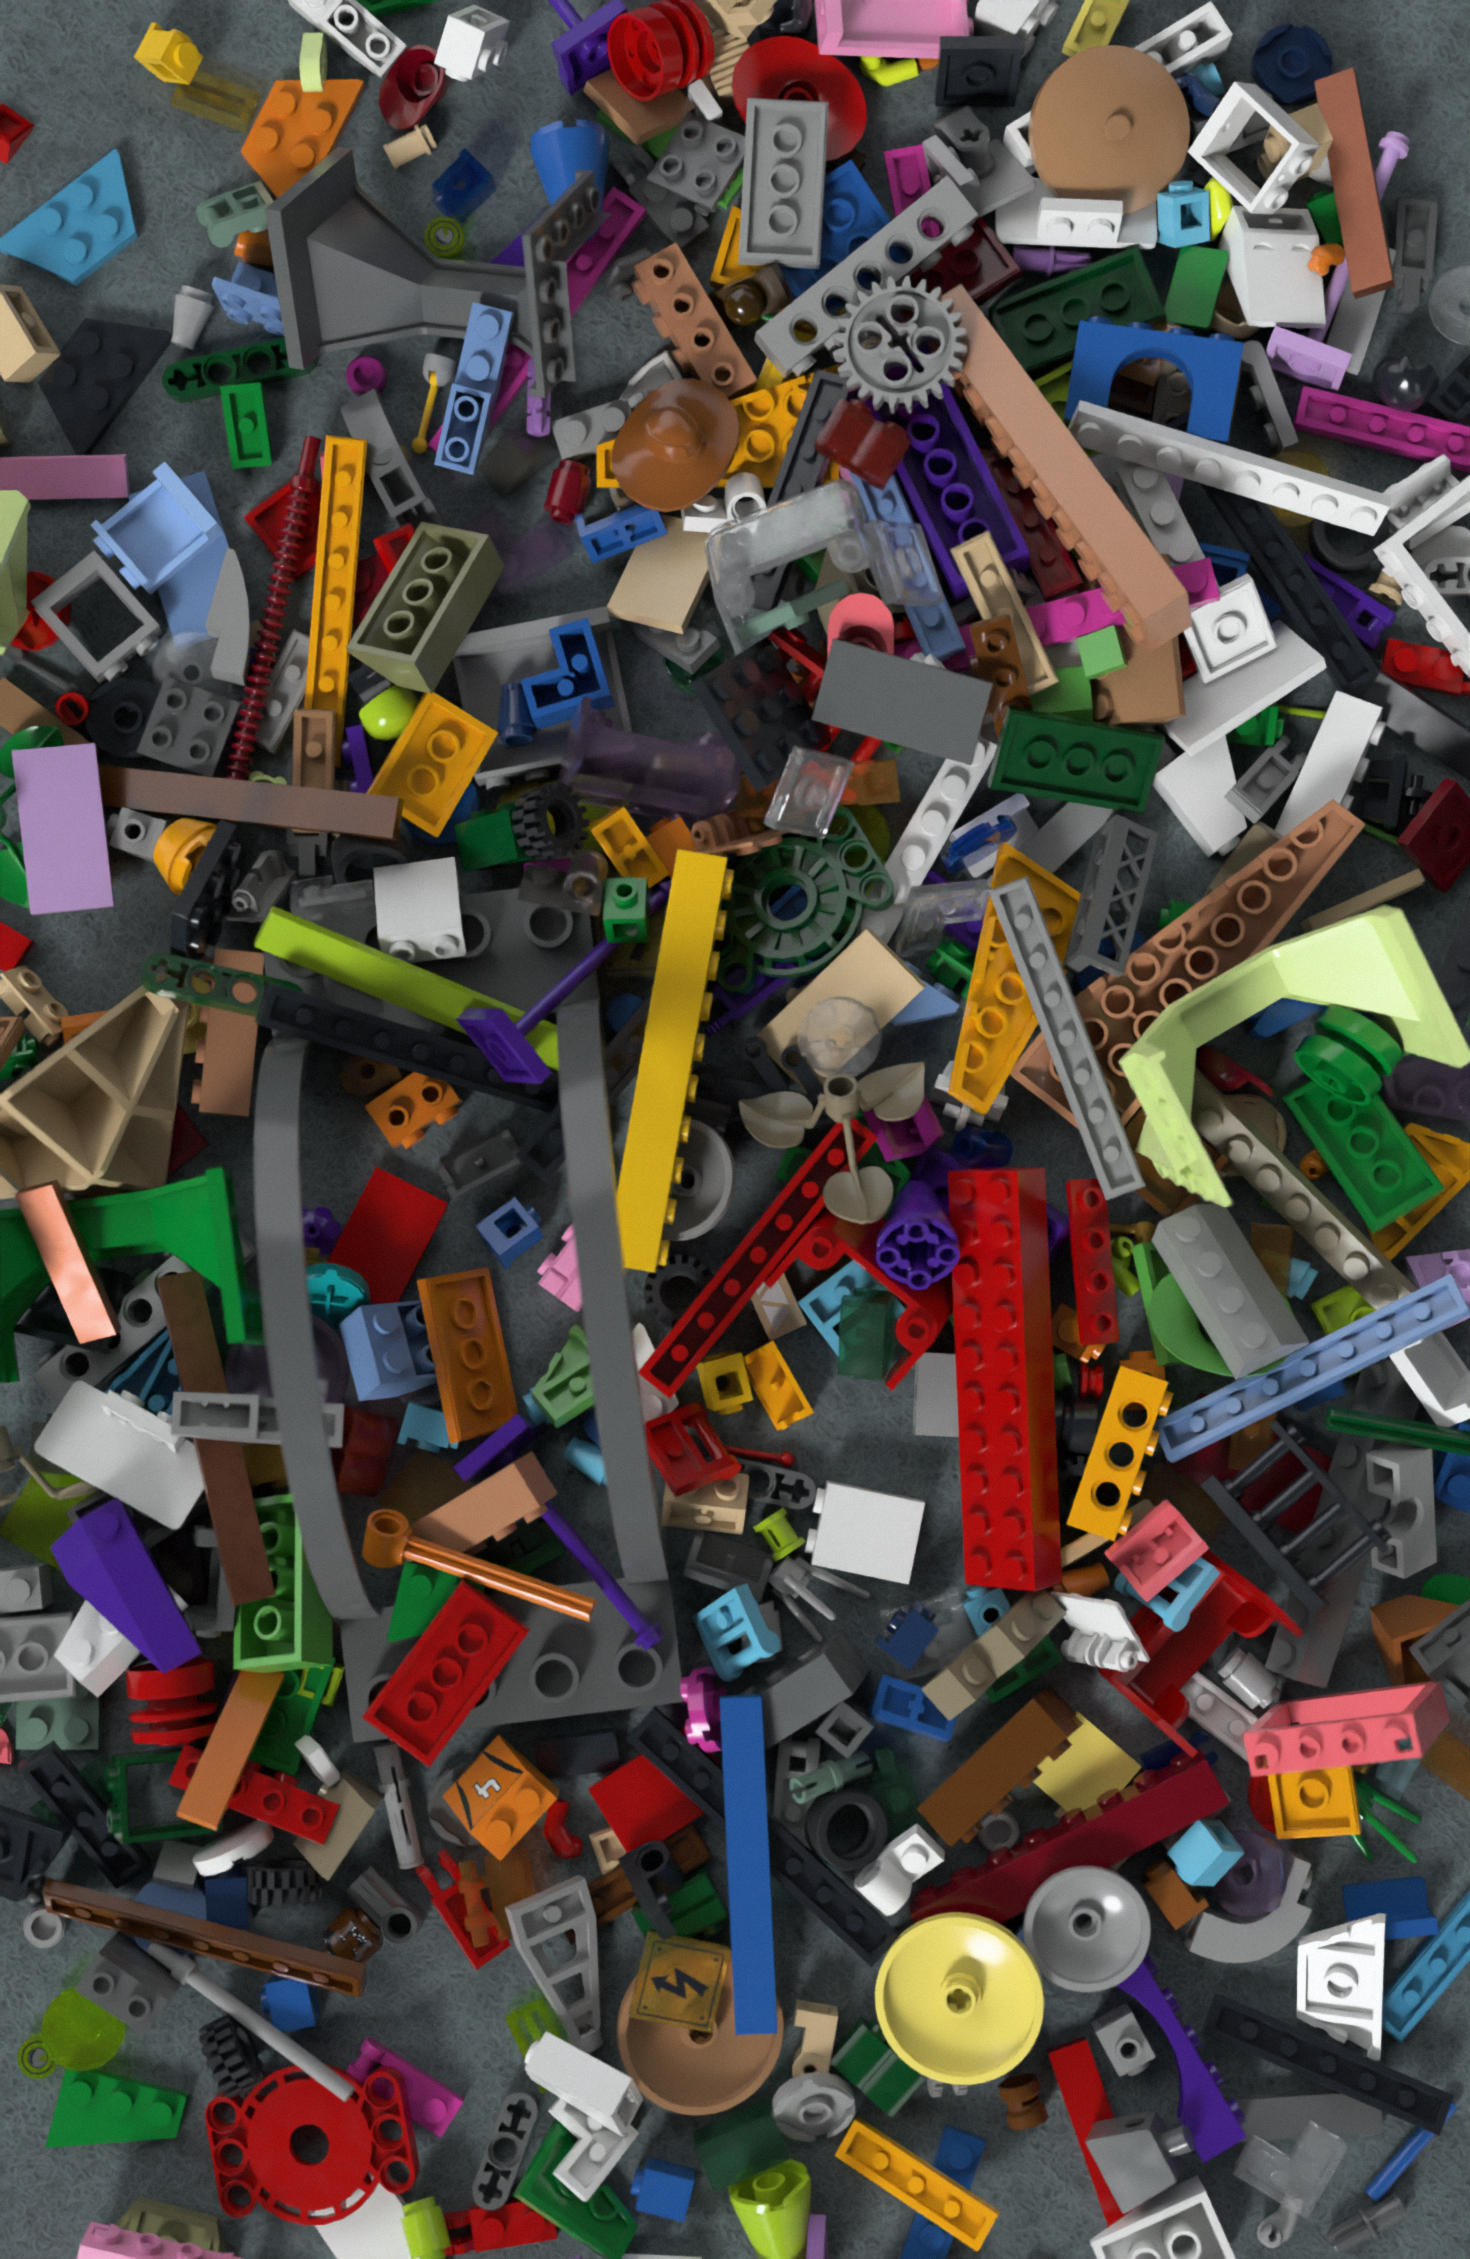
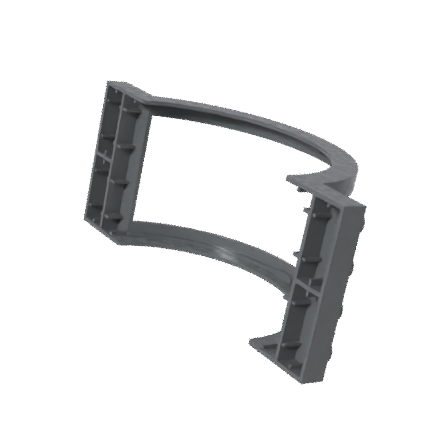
M585 880L459 895L466 955L410 964L527 1012L595 948L587 883ZM376 906L295 915L381 951L378 940ZM263 950L266 976L291 981L297 984L305 994L329 1001L322 979L326 976ZM598 968L552 1011L557 1012L559 1081L570 1205L599 1438L616 1541L625 1576L615 1580L651 1625L656 1622L662 1625L661 1630L665 1636L648 1651H645L642 1646L638 1647L634 1642L638 1634L595 1581L559 1586L597 1600L590 1622L504 1592L487 1594V1597L531 1630L458 1730L684 1702L680 1691V1680L683 1677L666 1532H664L660 1518L651 1467L622 1247L606 1084L605 1048L607 1043ZM365 993L383 1004L385 1011L375 1014V1016L417 1029L445 1026ZM272 1029L273 1038L268 1042L264 1050L257 1084L254 1177L261 1294L276 1414L291 1496L306 1556L324 1604L334 1619L340 1622L353 1743L389 1739V1737L364 1720L362 1716L422 1635L395 1642L386 1641L394 1606L379 1608L370 1598L354 1558L342 1513L329 1449L316 1365L302 1220L300 1178L301 1093L305 1062L308 1051L314 1041Z

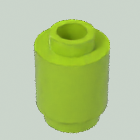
M434 2196L403 2206L404 2218L400 2220L411 2259L445 2258L444 2249L452 2245L441 2205L436 2206Z

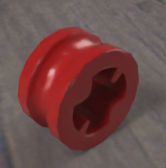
M1081 1362L1078 1374V1397L1085 1400L1086 1396L1091 1395L1094 1397V1400H1100L1103 1390V1366L1096 1363L1095 1367L1090 1368L1087 1366V1363Z

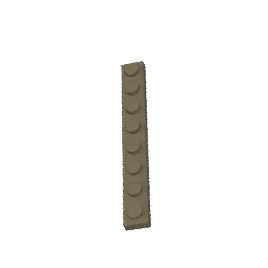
M1195 1066L1190 1120L1192 1126L1220 1154L1223 1153L1229 1158L1228 1162L1376 1311L1417 1291L1418 1289Z

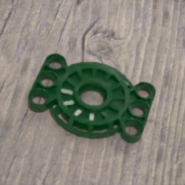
M831 806L823 811L818 821V832L810 829L796 828V830L781 835L783 841L781 843L761 847L760 851L747 855L737 856L736 854L728 861L727 869L734 870V880L730 901L722 900L720 909L727 911L724 935L728 938V944L719 954L720 960L716 978L728 994L738 997L748 994L756 984L757 973L768 977L792 978L808 975L826 967L855 938L863 920L864 907L872 911L881 912L894 904L897 897L895 884L848 808ZM836 817H844L849 821L847 830L840 835L828 833V825ZM853 850H866L868 852V859L863 866L852 868L847 865V857ZM877 881L886 883L888 891L882 899L872 901L867 898L866 892L872 883ZM787 885L801 887L808 897L806 909L802 914L788 921L775 918L770 909L774 893ZM851 902L856 903L855 911L850 909ZM847 920L852 921L848 929V932L845 934L842 940L839 943H837L836 939L843 932ZM829 947L832 949L821 959L809 964V959L820 955ZM758 958L764 960V966L758 965ZM799 963L800 966L791 969H775L776 964L789 965ZM737 966L746 968L747 977L741 985L730 986L727 984L726 977L732 968Z

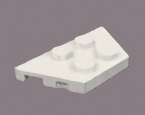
M1381 1913L1301 1936L1298 1944L1297 2018L1313 2027L1324 2029L1329 2036L1343 2044L1348 2039L1368 2050L1367 2057L1374 2061H1380L1382 2047L1386 1914Z

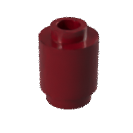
M569 460L559 462L558 468L553 470L544 504V509L550 513V519L558 523L571 525L575 520V515L580 513L584 515L592 484V479L589 477L591 472L589 467Z

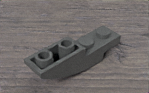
M374 388L341 407L340 409L351 437L368 441L366 470L391 518H395L400 527L411 523L415 531L421 522L449 527L414 465L416 460L377 389Z

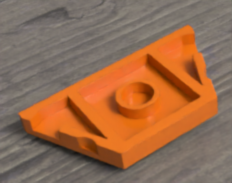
M359 79L326 80L324 92H303L301 80L275 81L241 149V153L277 199L335 150L365 89L363 81Z

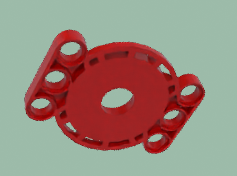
M295 2064L279 2068L263 2078V2082L257 2084L245 2100L240 2094L230 2098V2096H225L224 2092L219 2093L207 2105L205 2121L222 2210L233 2218H242L260 2204L265 2210L285 2221L300 2225H325L342 2220L358 2210L374 2193L379 2183L386 2191L393 2194L407 2192L418 2179L420 2163L406 2084L399 2070L392 2066L379 2067L366 2079L363 2085L356 2077L346 2071L325 2064L355 2087L354 2092L346 2102L308 2074L292 2078L289 2075L290 2073L304 2072ZM386 2077L393 2082L395 2087L393 2097L382 2098L376 2093L374 2089L376 2078ZM276 2080L278 2086L267 2096L257 2095L264 2086ZM228 2102L234 2107L236 2112L234 2122L225 2123L218 2118L216 2113L218 2103ZM394 2119L401 2125L402 2136L400 2139L390 2140L385 2137L382 2132V2122L384 2120ZM313 2124L326 2133L329 2140V2151L323 2161L308 2163L296 2154L292 2145V2136L299 2126ZM235 2144L240 2147L243 2153L242 2163L235 2165L225 2159V2145ZM401 2161L406 2164L410 2171L408 2181L397 2182L391 2177L389 2173L391 2162ZM369 2172L374 2176L373 2180H371ZM233 2186H243L249 2191V2205L239 2206L234 2203L231 2198ZM358 2188L365 2192L358 2201L346 2208V2199ZM264 2190L270 2194V2197L264 2193ZM277 2201L289 2207L300 2209V2214L288 2211L276 2204ZM333 2207L335 2212L328 2215H311L312 2210H324Z

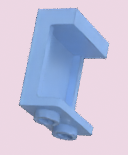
M163 462L153 471L157 479L105 523L100 524L95 520L91 524L98 534L93 539L95 544L108 559L116 555L125 565L119 570L123 577L135 590L142 585L149 595L154 593L224 534L215 519L166 462Z

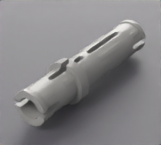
M391 1740L372 1746L381 1780L377 1783L379 1793L384 1794L390 1829L398 1859V1868L410 1869L422 1865L424 1858L420 1849L416 1823L407 1788L411 1785L410 1778L404 1774L399 1745Z

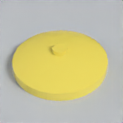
M961 1912L943 1913L925 1918L906 1929L893 1942L881 1964L875 1987V2006L882 2032L894 2052L907 2065L933 2080L955 2085H973L984 2083L1006 2074L1029 2053L1037 2039L1042 2024L1045 1996L1038 1966L1026 1946L1016 1935L989 1918Z

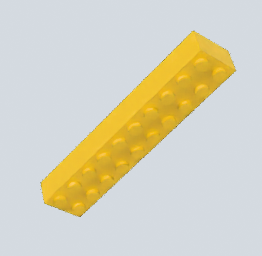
M677 849L617 1191L625 1268L657 1273L658 1265L666 1266L670 1241L663 1240L665 1224H674L677 1200L671 1199L670 1195L672 1184H681L684 1158L677 1157L680 1142L688 1143L692 1119L689 1116H684L687 1102L695 1103L699 1080L698 1075H692L694 1061L702 1062L706 1038L705 1034L699 1033L701 1021L709 1022L713 993L706 992L708 980L716 981L720 952L713 951L715 940L723 941L727 911L720 910L722 899L730 901L734 880V870L727 869V857Z

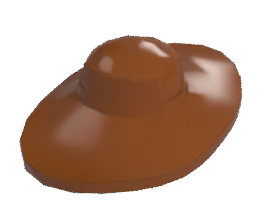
M693 378L676 379L652 391L627 418L613 445L611 456L612 470L620 488L630 499L643 507L662 512L685 509L703 499L722 479L737 452L740 425L735 407L727 396L708 382Z

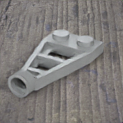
M577 1875L505 1907L516 1948L563 2025L569 2044L585 2053H589L603 2044L600 2032L597 1925L586 1879ZM572 1928L576 1934V1955L573 1960L555 1968L545 1956L542 1944L545 1940ZM581 1972L584 1998L566 2005L558 1983Z

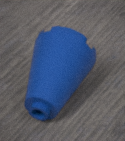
M576 120L577 127L565 128L563 121H558L537 130L530 139V154L549 205L551 206L576 181L575 172L578 169L594 171L595 187H598L600 191V205L597 212H602L610 148L607 130L600 124L588 120ZM600 227L585 242L590 241L600 231Z

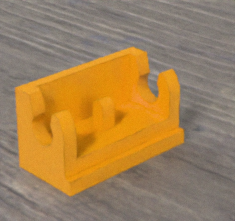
M617 805L609 809V813L601 819L594 818L589 822L588 829L622 877L647 878L648 888H651L670 874L624 806L621 808Z
M773 1340L743 1356L748 1380L777 1431L780 1429L784 1430L792 1423L814 1413Z

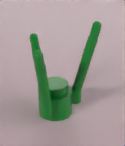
M1362 1778L1358 1782L1355 1781L1360 1818H1365L1412 1863H1416L1418 1861L1417 1855L1370 1811L1374 1804L1369 1798L1415 1824H1419L1421 1818L1371 1788ZM1360 1834L1350 1835L1364 1857L1369 1861L1372 1860L1373 1854Z

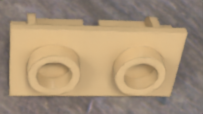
M26 965L2 972L0 974L3 978L0 980V998L16 1016L22 1015L28 1009L31 1014L24 1020L26 1028L36 1037L39 1044L45 1043L48 1048L55 1045L61 1039L59 1034L63 1033L61 1017L69 1016L66 1008L54 999L42 985L38 975L29 970Z

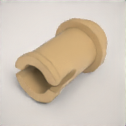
M416 124L414 125V131L389 144L383 145L395 170L426 152L428 156L431 155L430 150L437 147L426 124L418 127Z

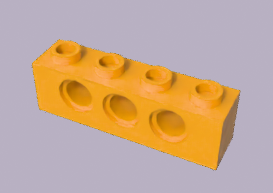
M1120 1366L1067 1525L1115 1541L1117 1533L1126 1535L1133 1515V1511L1126 1509L1130 1494L1139 1496L1147 1473L1139 1469L1144 1454L1153 1456L1160 1432L1152 1429L1158 1414L1166 1417L1174 1394L1166 1391L1167 1381ZM1130 1403H1140L1147 1410V1420L1140 1427H1131L1123 1419L1124 1408ZM1117 1442L1129 1444L1134 1451L1133 1461L1127 1466H1117L1110 1459V1449ZM1112 1482L1120 1489V1500L1115 1505L1106 1506L1098 1501L1096 1490L1101 1483Z

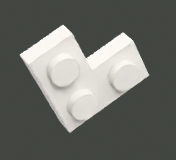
M558 2097L548 2112L579 2140L552 2174L579 2199L586 2202L632 2144L639 2132L629 2125L625 2135L622 2137Z

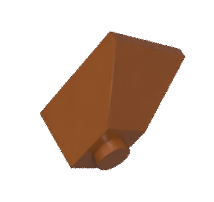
M1407 1594L1370 1607L1373 1638L1392 1686L1433 1681L1427 1676L1408 1648L1458 1609L1460 1605Z

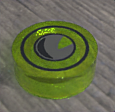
M438 217L432 220L425 229V245L433 254L444 259H455L462 253L465 246V236L461 225L456 220L450 217Z
M46 2033L34 2034L19 2048L17 2054L18 2066L30 2078H45L60 2064L62 2049L59 2042L53 2036Z

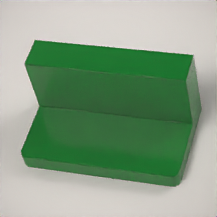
M1191 245L1181 247L1164 308L1166 322L1162 323V325L1171 328L1185 327L1203 331L1210 329L1229 260L1227 251Z

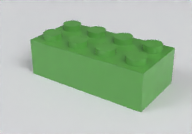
M291 1493L253 1499L275 1596L235 1606L233 1669L270 1673L331 1666L332 1615L324 1604L313 1578L300 1534Z

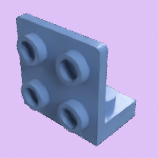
M238 262L231 282L218 277L213 278L211 286L230 319L242 324H249L250 320L264 324V329L268 332L284 337L275 274Z

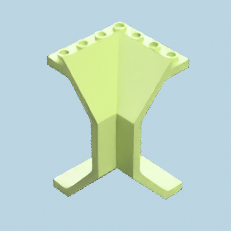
M1381 906L1265 948L1168 1005L1120 1059L1119 1063L1147 1115L1135 1151L1151 1159L1155 1169L1163 1179L1167 1177L1177 1186L1182 1185L1190 1193L1195 1192L1201 1195L1204 1200H1211L1224 1208L1232 1204L1190 1122L1196 1048L1281 998L1326 1006L1337 1005L1350 1010L1369 1013L1377 1020L1380 1028L1387 1032L1403 1051L1458 1068L1470 1062V1050L1401 909Z

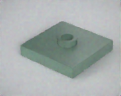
M839 579L738 625L737 631L742 642L783 623H785L787 630H790L810 621L807 612L847 595L849 591L844 580L841 581Z

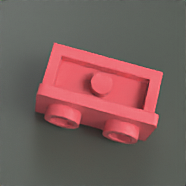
M1166 1499L1158 1506L1150 1509L1145 1517L1132 1527L1126 1535L1122 1534L1119 1536L1114 1544L1105 1551V1555L1121 1571L1137 1593L1148 1602L1210 1547L1184 1516Z

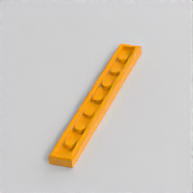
M326 435L304 709H330L336 711L335 767L341 768L348 691L347 677L349 676L350 654L346 647L352 639L368 441L366 439Z

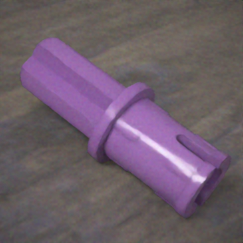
M1013 244L1011 257L1021 271L1045 274V278H1050L1051 274L1064 275L1092 263L1089 253L1055 250V247L1049 245V248H1037Z

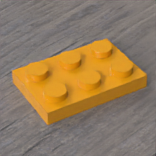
M435 692L432 694L424 693L366 794L393 796L403 799L404 804L401 818L432 837L438 838L498 732Z

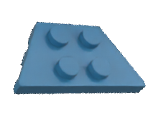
M116 149L112 150L0 238V252L6 255L10 254L28 262L34 268L43 272H50L59 279L77 286L136 240L138 232L132 213L129 189L126 185L123 161L119 152Z

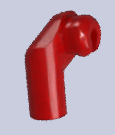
M557 1798L547 1810L543 1836L555 1856L563 1860L577 1858L582 1852L583 1843L580 1838L571 1835L565 1826L570 1802Z

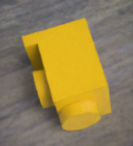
M152 22L134 58L164 82L189 85L204 56L192 44L191 38L177 29L165 31L160 25Z
M727 1350L705 1356L695 1367L698 1370L706 1408L713 1411L718 1410L719 1415H726L742 1410L741 1403L753 1400L742 1352ZM724 1375L727 1378V1386L723 1390H718L716 1379Z

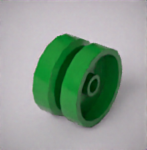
M1337 1005L1326 1006L1314 1025L1317 1035L1305 1036L1294 1052L1293 1058L1309 1078L1333 1095L1360 1106L1370 1105L1383 1084L1379 1076H1390L1402 1058L1401 1048L1387 1032L1361 1014Z

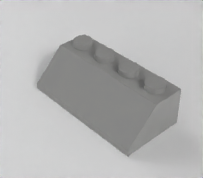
M1219 1204L1193 1205L1158 1223L1152 1242L1236 1380L1309 1344L1308 1338L1226 1207L1224 1208Z

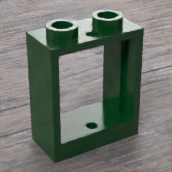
M207 1744L192 1747L204 1751ZM183 1747L111 1754L112 1765L106 1766L105 1780L107 1791H113L114 1808H108L107 1825L109 1833L115 1834L117 1841L127 1844L223 1832V1819L217 1831L189 1820L130 1826L127 1766L178 1761Z

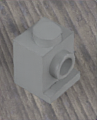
M122 807L119 815L113 813L108 820L106 834L107 837L111 838L108 845L115 850L154 863L153 853L155 845L164 830L171 824L165 820ZM135 825L140 826L141 833L139 837L130 839L128 835L131 827Z

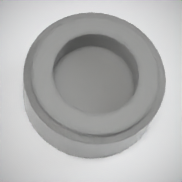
M1003 1810L996 1817L989 1812L979 1821L985 1828L978 1833V1837L988 1850L995 1851L1004 1846L1010 1849L1017 1842L1019 1826L1010 1812Z
M41 1904L35 1907L25 1918L24 1934L32 1945L39 1948H49L56 1945L64 1937L68 1922L66 1917L48 1913L45 1904Z

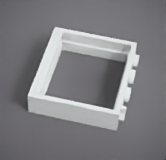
M1468 475L1373 551L1385 566L1381 570L1387 576L1394 577L1403 589L1401 593L1405 602L1411 608L1418 609L1427 621L1426 628L1430 635L1436 641L1443 642L1452 654L1450 658L1454 667L1459 665L1470 678V633L1403 546L1404 542L1470 492V475Z

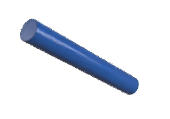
M1451 2102L1445 2123L1458 2109L1453 2102ZM1418 2127L1364 2191L1374 2201L1378 2202L1436 2134Z

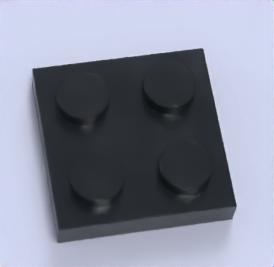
M940 36L935 85V107H963L966 105L968 107H1015L1022 54V36Z

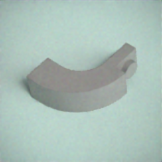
M1288 1850L1272 1894L1261 1907L1243 1915H1228L1207 1907L1192 1918L1183 1943L1192 1953L1225 1963L1251 1962L1276 1953L1297 1936L1311 1914L1312 1908L1304 1900L1299 1899L1300 1893L1305 1894L1310 1887L1313 1871L1310 1870L1311 1863L1304 1856Z

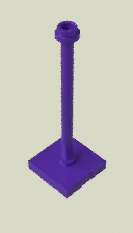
M548 0L570 29L551 43L559 66L558 72L561 84L570 96L583 88L587 80L611 68L607 54V34L611 22L620 14L628 12L621 0L610 1L585 20L582 19L568 0Z
M668 876L651 887L653 893L650 895V917L664 904L668 905L672 879ZM605 937L515 1024L503 1009L467 1008L456 1020L505 1082L541 1084L552 1072L528 1043L525 1036L623 943H608L607 937Z
M517 1413L458 1463L454 1469L464 1481L473 1482L477 1485L498 1470L500 1471L515 1462L519 1457L518 1453L537 1438L542 1431L535 1426L531 1419ZM548 1500L545 1503L548 1511L541 1515L638 1634L634 1641L638 1647L642 1646L645 1651L651 1649L665 1636L661 1630L662 1625L659 1622L651 1625L555 1505Z

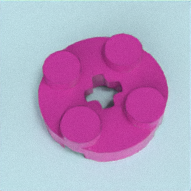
M712 1666L693 1669L690 1676L682 1677L680 1680L681 1695L683 1700L688 1703L690 1717L685 1723L687 1739L690 1744L698 1743L706 1753L722 1750L720 1696L727 1695L724 1687L716 1688L713 1678L719 1676Z

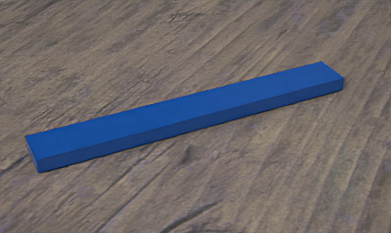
M762 1694L720 1696L735 2035L777 2034Z

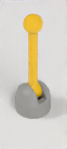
M427 353L423 363V375L430 384V389L418 436L413 439L411 444L412 449L416 453H423L427 449L428 445L425 438L438 387L445 386L451 382L457 362L437 354Z

